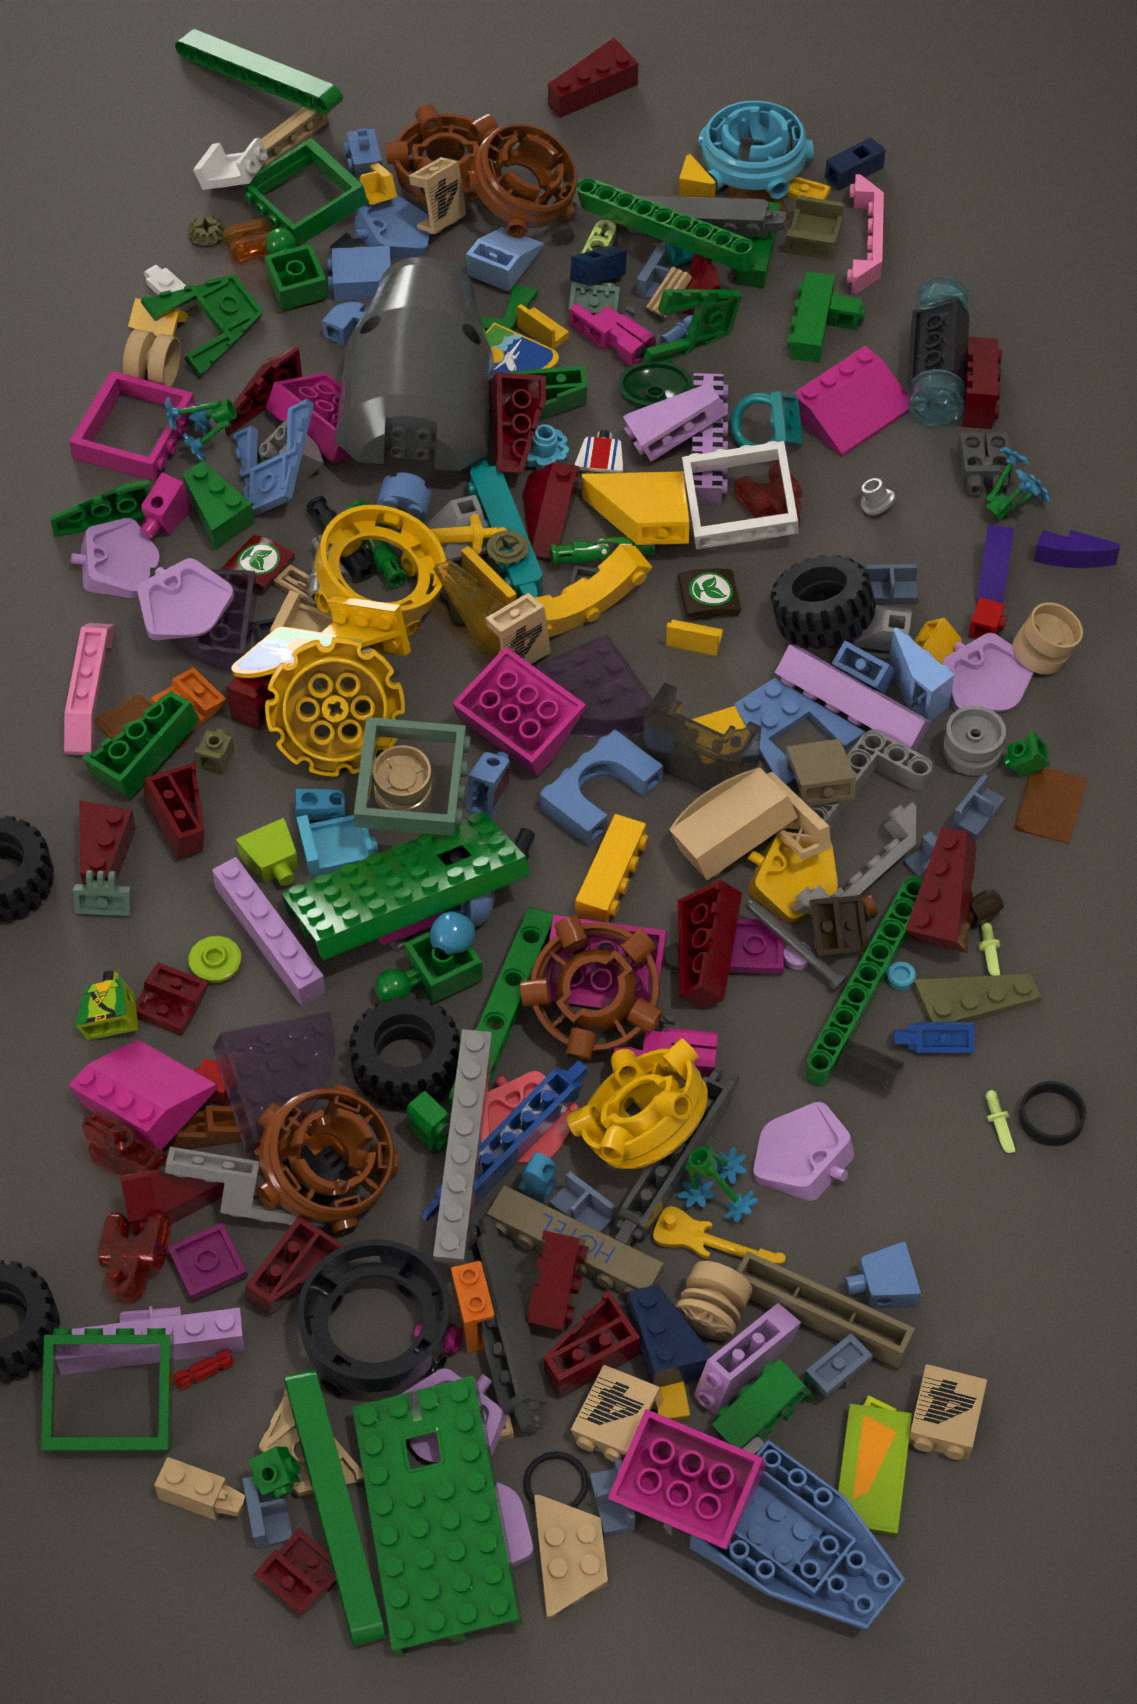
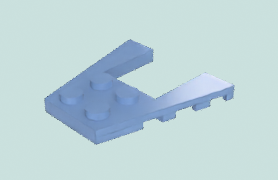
M307 399L288 408L286 452L257 465L258 429L249 426L233 434V439L238 444V448L235 449L236 455L241 460L242 468L239 469L240 476L245 481V487H243L244 497L252 503L253 516H257L292 500L314 403Z
M773 678L734 703L756 745V751L759 755L761 754L767 764V770L769 773L773 772L789 788L795 785L797 781L793 771H788L786 755L772 741L807 718L811 719L831 740L840 739L845 751L854 746L862 735L865 734L862 729L776 678Z

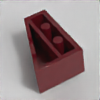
M273 674L255 678L235 677L226 686L231 719L260 730L266 721L265 702L275 697V694L268 690Z
M194 762L145 778L144 800L177 859L203 851L205 829L199 798L196 763Z
M79 800L80 875L82 883L86 884L87 870H93L94 880H97L98 871H105L106 881H108L109 871H115L117 880L136 831L133 812L130 809Z
M298 1216L246 1284L244 1299L270 1315L299 1295L307 1277L316 1265L326 1256L344 1245L301 1216Z
M543 1230L542 1240H545L542 1256L538 1257L537 1267L539 1269L536 1283L533 1285L527 1322L566 1330L567 1324H573L576 1307L571 1306L573 1295H579L582 1277L578 1276L580 1264H586L589 1247L584 1246L586 1239Z

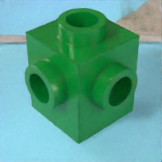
M276 1446L248 1460L253 1471V1484L257 1491L261 1492L262 1496L274 1495L275 1499L284 1497L293 1492L292 1486L301 1482L298 1475L300 1473L299 1464L290 1455L287 1447Z

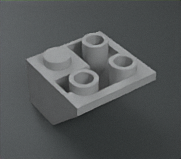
M287 419L257 449L261 463L286 452ZM308 434L296 482L308 479L324 463L318 445Z
M476 495L451 500L427 523L429 529L471 526L470 517L472 514L477 513L480 516L483 528H486ZM489 538L483 539L482 551L478 555L488 553L487 543ZM472 542L441 543L446 563L461 560V550L469 546L473 549Z
M876 605L873 620L866 630H862V634L855 638L854 646L890 651L894 628L897 627L904 634L909 635L912 609Z

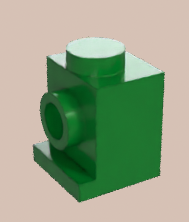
M834 291L829 311L828 326L857 330L859 321H864L866 307L862 306V299L840 296L839 292Z
M1034 731L1029 733V737L1007 745L1008 754L1004 755L1006 766L1020 777L1050 766L1047 745Z

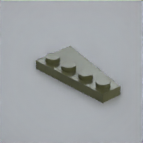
M1031 973L914 979L913 987L929 1022H972L1034 1005L1041 1001V994Z

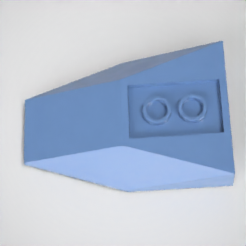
M768 1440L756 1454L767 1463L766 1468L727 1550L693 1535L690 1538V1549L768 1596L867 1631L905 1582V1578L847 1498Z

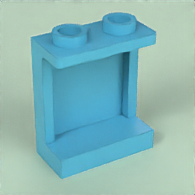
M307 815L296 817L309 877L337 871L346 864L362 861L378 851L375 835L370 836V829L356 828L354 815L309 824Z

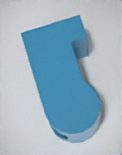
M295 789V825H297L296 817L304 815L308 816V820H330L345 817V794L342 791L330 789Z
M533 1153L521 1173L523 1180L518 1186V1192L545 1205L557 1185L556 1165L546 1155Z

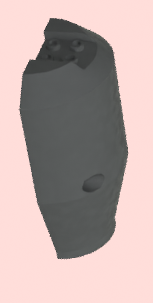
M430 257L409 258L395 263L381 276L378 289L353 330L345 350L335 442L357 462L383 464L384 457L435 461V469L461 471L487 455L490 424L489 380L494 374V358L475 301L473 284L468 276L458 267L449 262Z

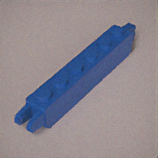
M579 1060L568 1071L565 1069L560 1071L558 1068L553 1069L481 1143L474 1205L579 1098V1091L583 1087L580 1082L588 1074L587 1067ZM442 1184L435 1192L436 1198L421 1214V1217L426 1221L433 1218L439 1211Z

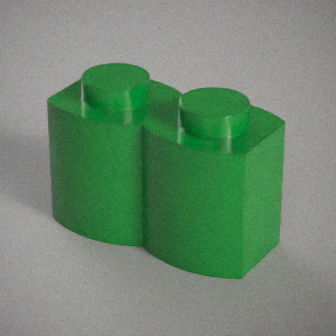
M424 1091L408 1104L406 1114L410 1118L408 1130L436 1155L439 1151L443 1152L447 1149L451 1115Z

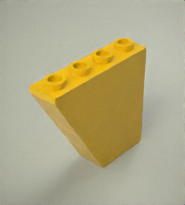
M684 471L582 474V499L636 545L689 544V514Z

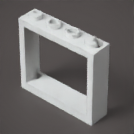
M770 441L755 446L744 445L736 449H719L710 453H693L682 457L696 550L799 534L798 518L784 441ZM779 460L788 513L701 527L692 473Z

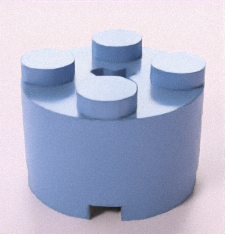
M400 472L389 478L390 475L386 476L383 479L376 505L402 510L424 523L432 497L431 488L428 490L422 478L410 473Z

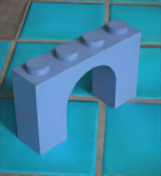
M615 729L608 736L601 737L593 749L589 752H584L578 759V762L571 768L563 770L559 778L552 784L546 785L540 793V810L587 847L607 831V814L582 795L580 790L585 783L601 776L614 777L623 781L641 796L645 797L663 780V765Z

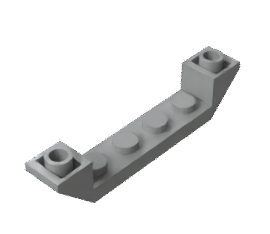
M913 802L905 807L900 804L888 814L890 819L883 826L894 839L884 847L887 852L881 857L877 854L865 864L868 869L863 873L859 870L847 880L849 886L844 890L840 887L830 896L820 885L812 890L806 887L795 896L797 902L790 909L796 913L811 914L809 900L860 895L916 844V805Z

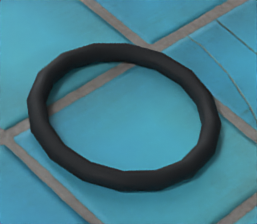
M559 1451L544 1453L535 1458L526 1469L523 1480L525 1494L530 1502L534 1505V1495L530 1486V1479L534 1469L538 1464L547 1459L560 1458L574 1464L581 1474L582 1487L580 1494L573 1502L567 1504L573 1508L577 1507L585 1498L589 1485L587 1471L582 1463L571 1454Z

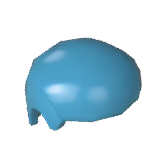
M453 911L443 913L432 924L429 933L431 945L433 948L444 950L447 955L462 953L472 945L475 937V927L472 921L461 913Z

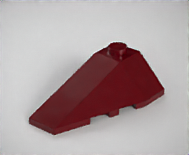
M295 346L282 350L273 357L268 358L261 365L233 402L237 418L230 420L231 426L225 428V433L228 436L267 409L266 405L274 382L302 377L299 348Z
M148 1170L120 1176L132 1234H152L156 1230L164 1229L221 1199L225 1183L207 1182L204 1179L192 1177H177L174 1174L161 1175L160 1170Z

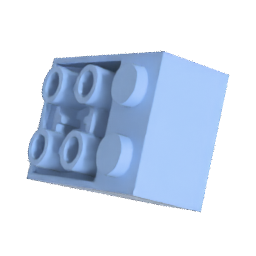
M501 227L479 238L467 252V275L509 292L544 247V243L527 236L519 238L509 236L506 228Z
M897 627L894 628L889 664L897 670L895 679L906 707L932 721L949 707L954 674L947 666L942 665L933 658L929 651L917 645L908 634H904Z

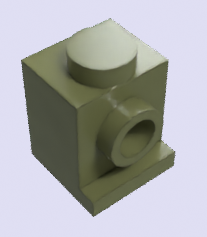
M216 729L214 732L206 731L199 747L194 751L197 768L223 774L234 751L233 738L227 731L223 729Z

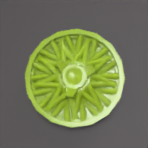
M210 936L198 941L192 947L189 954V968L193 975L208 981V983H222L232 978L238 972L242 963L241 951L237 944L231 939L222 936Z

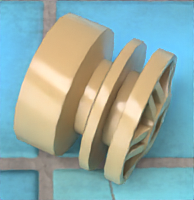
M699 1261L693 1266L686 1282L687 1289L681 1292L680 1300L676 1303L675 1307L696 1334L717 1341L729 1340L736 1331V1325L740 1322V1313L745 1310L752 1295L753 1287L742 1274L728 1266L717 1262Z

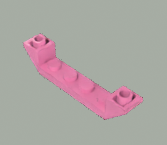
M856 174L855 184H850L849 198L854 199L853 209H868V216H872V219H868L867 233H872V236H868L867 250H871V253H867V260L853 259V267L847 271V284H851V294L855 295L880 279L883 257L884 192L860 174Z
M88 623L81 627L64 713L65 754L85 755L88 752L92 754L96 735L93 723L106 648H112L115 624Z

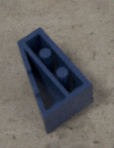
M657 1284L628 1291L626 1310L631 1325L640 1337V1353L650 1383L658 1387H664L700 1378L707 1360L713 1355L660 1286Z

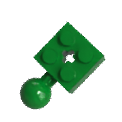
M285 228L272 230L267 235L265 242L266 249L270 254L265 256L267 279L281 311L327 299L326 277L312 245L296 247V239L291 231Z
M429 931L404 943L406 962L411 970L407 972L398 969L385 970L378 976L375 982V992L377 997L386 1003L391 1001V997L399 996L400 999H407V996H410L412 987L421 984L429 999L435 1003L483 980L482 961L472 945L462 953H452L449 955L440 948H433L429 938Z

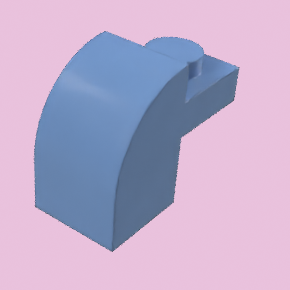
M346 302L334 307L322 320L324 338L346 346L365 311L364 304Z

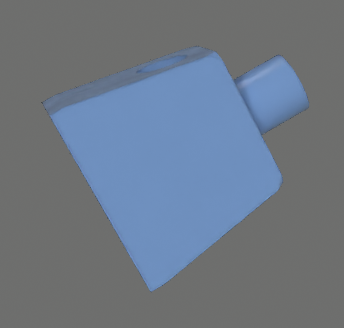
M901 1242L863 1256L859 1262V1275L845 1277L847 1294L865 1293L868 1306L872 1309L917 1307L919 1304L921 1291L906 1242Z

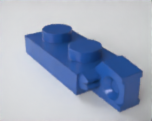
M974 1022L908 1023V1029H893L894 1044H908V1050H915L916 1053H974Z

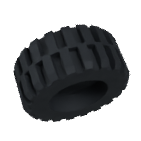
M819 555L818 558L811 559L810 557L804 559L802 563L797 562L791 565L789 570H785L781 573L780 578H777L770 596L780 634L792 644L796 645L798 643V646L802 648L812 647L813 649H821V647L827 646L828 648L836 647V644H843L844 641L850 642L851 638H857L862 634V630H866L869 627L876 612L875 599L867 570L857 561L849 557L842 558L840 555H832V557Z
M6 815L5 818H0V858H10L22 863L16 872L0 880V921L10 923L14 922V918L19 916L21 919L28 916L31 909L35 911L42 905L41 899L45 900L50 893L49 887L53 885L54 869L46 840L41 836V832L36 827L30 826V823L23 819L16 821L15 817Z
M399 996L391 997L389 1002L385 1003L382 1000L376 1003L375 1009L368 1008L362 1014L363 1020L359 1019L353 1026L354 1032L350 1034L349 1040L351 1067L355 1082L359 1084L360 1090L364 1095L369 1096L371 1094V1101L378 1105L384 1102L386 1103V1108L396 1110V1106L403 1107V1111H406L408 1104L424 1091L436 1101H439L443 1098V1091L449 1092L452 1089L457 1073L460 1035L452 1016H446V1010L440 1005L433 1007V1001L425 998L419 1001L417 996H407V999H400ZM401 1039L421 1041L433 1050L423 1062L410 1067L393 1066L379 1057V1054L387 1045Z
M0 1260V1304H15L27 1311L22 1325L13 1334L0 1339V1379L5 1384L12 1382V1377L20 1375L22 1379L30 1375L28 1370L33 1367L38 1369L43 1365L44 1335H53V1328H58L60 1324V1316L48 1283L42 1276L37 1275L36 1270L30 1266H26L23 1270L20 1262L10 1261V1264L7 1265L4 1260Z

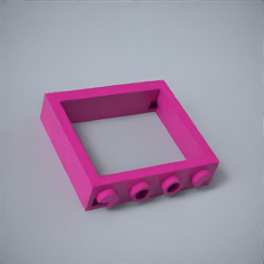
M110 371L69 441L72 458L156 481L161 471L166 469L167 460L170 455L175 453L180 437H183L184 433H186L187 425L190 421L189 416L193 415L192 413L183 414L177 418V421H175L177 430L171 428L169 423L167 424L149 457L93 441L121 394L165 405L167 397H170L174 408L179 407L180 409L188 408L191 405L197 406L194 401V394Z

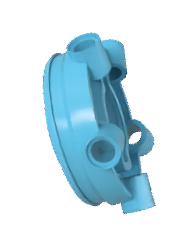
M766 101L738 102L721 109L709 120L698 138V145L702 147L704 166L707 169V173L716 182L715 191L726 185L746 190L766 189L773 199H780L789 191V184L787 182L801 172L806 162L814 160L813 141L806 140L805 129L799 118L787 108ZM789 134H790V135H791V136H790V152L785 155V152H786L787 147H788V144H789ZM747 137L752 142L765 144L761 146L752 145L750 147L749 162L740 159L741 143L739 140Z

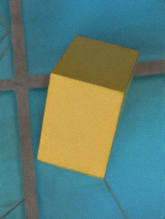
M691 154L686 155L679 177L678 196L715 198L716 182Z

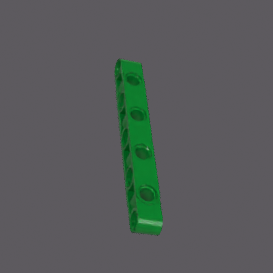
M531 906L526 911L476 1031L492 1032L493 1051L488 1087L523 1005L520 983L521 981L531 980L536 959L550 939L553 915H556ZM455 1082L448 1100V1105L450 1106L453 1105Z

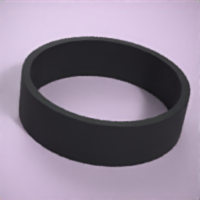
M1056 1081L1041 1082L1031 1087L1023 1097L1019 1112L1020 1124L1024 1132L1034 1141L1046 1146H1062L1075 1140L1081 1133L1086 1118V1106L1080 1094L1069 1085ZM1057 1093L1067 1097L1075 1104L1080 1113L1081 1122L1073 1131L1067 1134H1046L1036 1129L1029 1122L1025 1114V1105L1032 1097L1038 1094Z

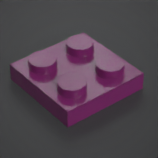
M738 919L729 973L783 974V940L759 919Z
M223 1222L167 1247L191 1301L248 1276Z

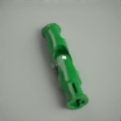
M358 500L348 506L347 509L368 504L363 500ZM375 539L362 540L368 552L371 553L378 571L384 574L387 587L397 589L407 582L408 575L400 568L399 559L388 542Z
M627 536L599 539L595 543L583 540L573 541L569 545L556 546L555 544H550L549 553L551 565L556 567L557 564L561 563L586 564L596 559L603 562L610 554L607 542H615L618 546L620 544L636 546L642 555L649 554L650 557L655 556V544L636 545Z

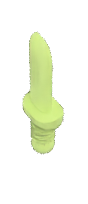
M986 922L981 926L983 941L979 943V949L985 951L989 973L998 976L1000 975L996 949L1000 948V941L994 939L992 925Z
M990 1090L986 1093V1099L988 1100L991 1115L987 1116L988 1122H994L1004 1151L1013 1153L1015 1152V1147L1006 1122V1118H1009L1008 1111L1002 1112L997 1093Z

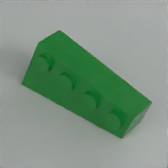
M170 691L144 710V715L137 721H130L124 725V730L114 738L110 739L108 737L101 742L102 747L94 753L88 752L81 757L92 776L126 797L132 798L145 783V778L150 777L200 721L192 703L173 691Z

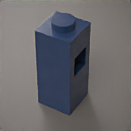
M870 137L827 159L825 178L840 191L855 183L856 174H860L865 178L883 169L886 150Z
M608 245L571 256L570 280L590 286L625 275L627 251Z

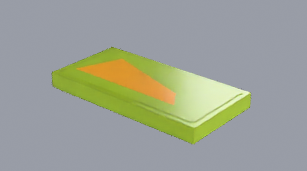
M850 1404L838 1492L847 1498L871 1533L897 1537L912 1413Z

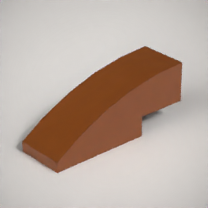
M206 1106L204 1111H197L171 1139L172 1147H211L260 1137L263 1135L265 1128L258 1124L257 1121L264 1113V1108L251 1106Z

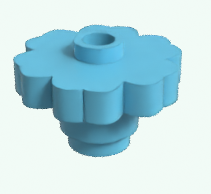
M538 425L525 465L527 467L536 466L538 470L552 462L565 463L569 454L567 437L560 430H555L550 425Z

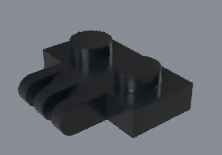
M306 1145L301 1148V1159H306L309 1167L323 1179L336 1181L337 1178L349 1169L346 1161L339 1164L343 1159L339 1153L330 1157L335 1152L332 1145H328L316 1155ZM287 1158L285 1161L282 1162V1164L284 1166H287L290 1172L293 1174L289 1164V1160ZM302 1185V1189L306 1193L308 1189ZM314 1192L311 1200L324 1206L338 1195L326 1196Z

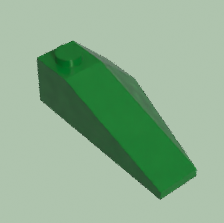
M146 478L121 483L51 516L50 521L54 537L85 532L89 527L123 518H131L135 521L146 520L141 506L151 491L149 480Z

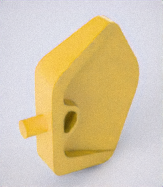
M776 835L766 846L763 855L752 850L747 857L748 860L757 865L747 886L748 894L786 923H795L808 915L796 913L790 909L797 902L795 896L806 887L812 890L820 885L829 896L837 890L838 879L832 843L830 849L802 860ZM805 842L800 844L803 849L814 845L813 843Z

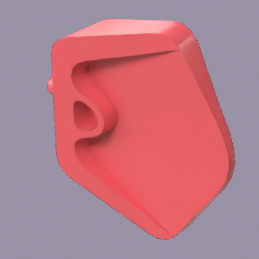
M531 1071L510 1082L503 1076L496 1079L495 1084L497 1088L487 1092L481 1143L546 1077L539 1071ZM574 1102L515 1164H527L533 1153H541L551 1159L571 1133L567 1122V1115L569 1112L579 1109L577 1104Z

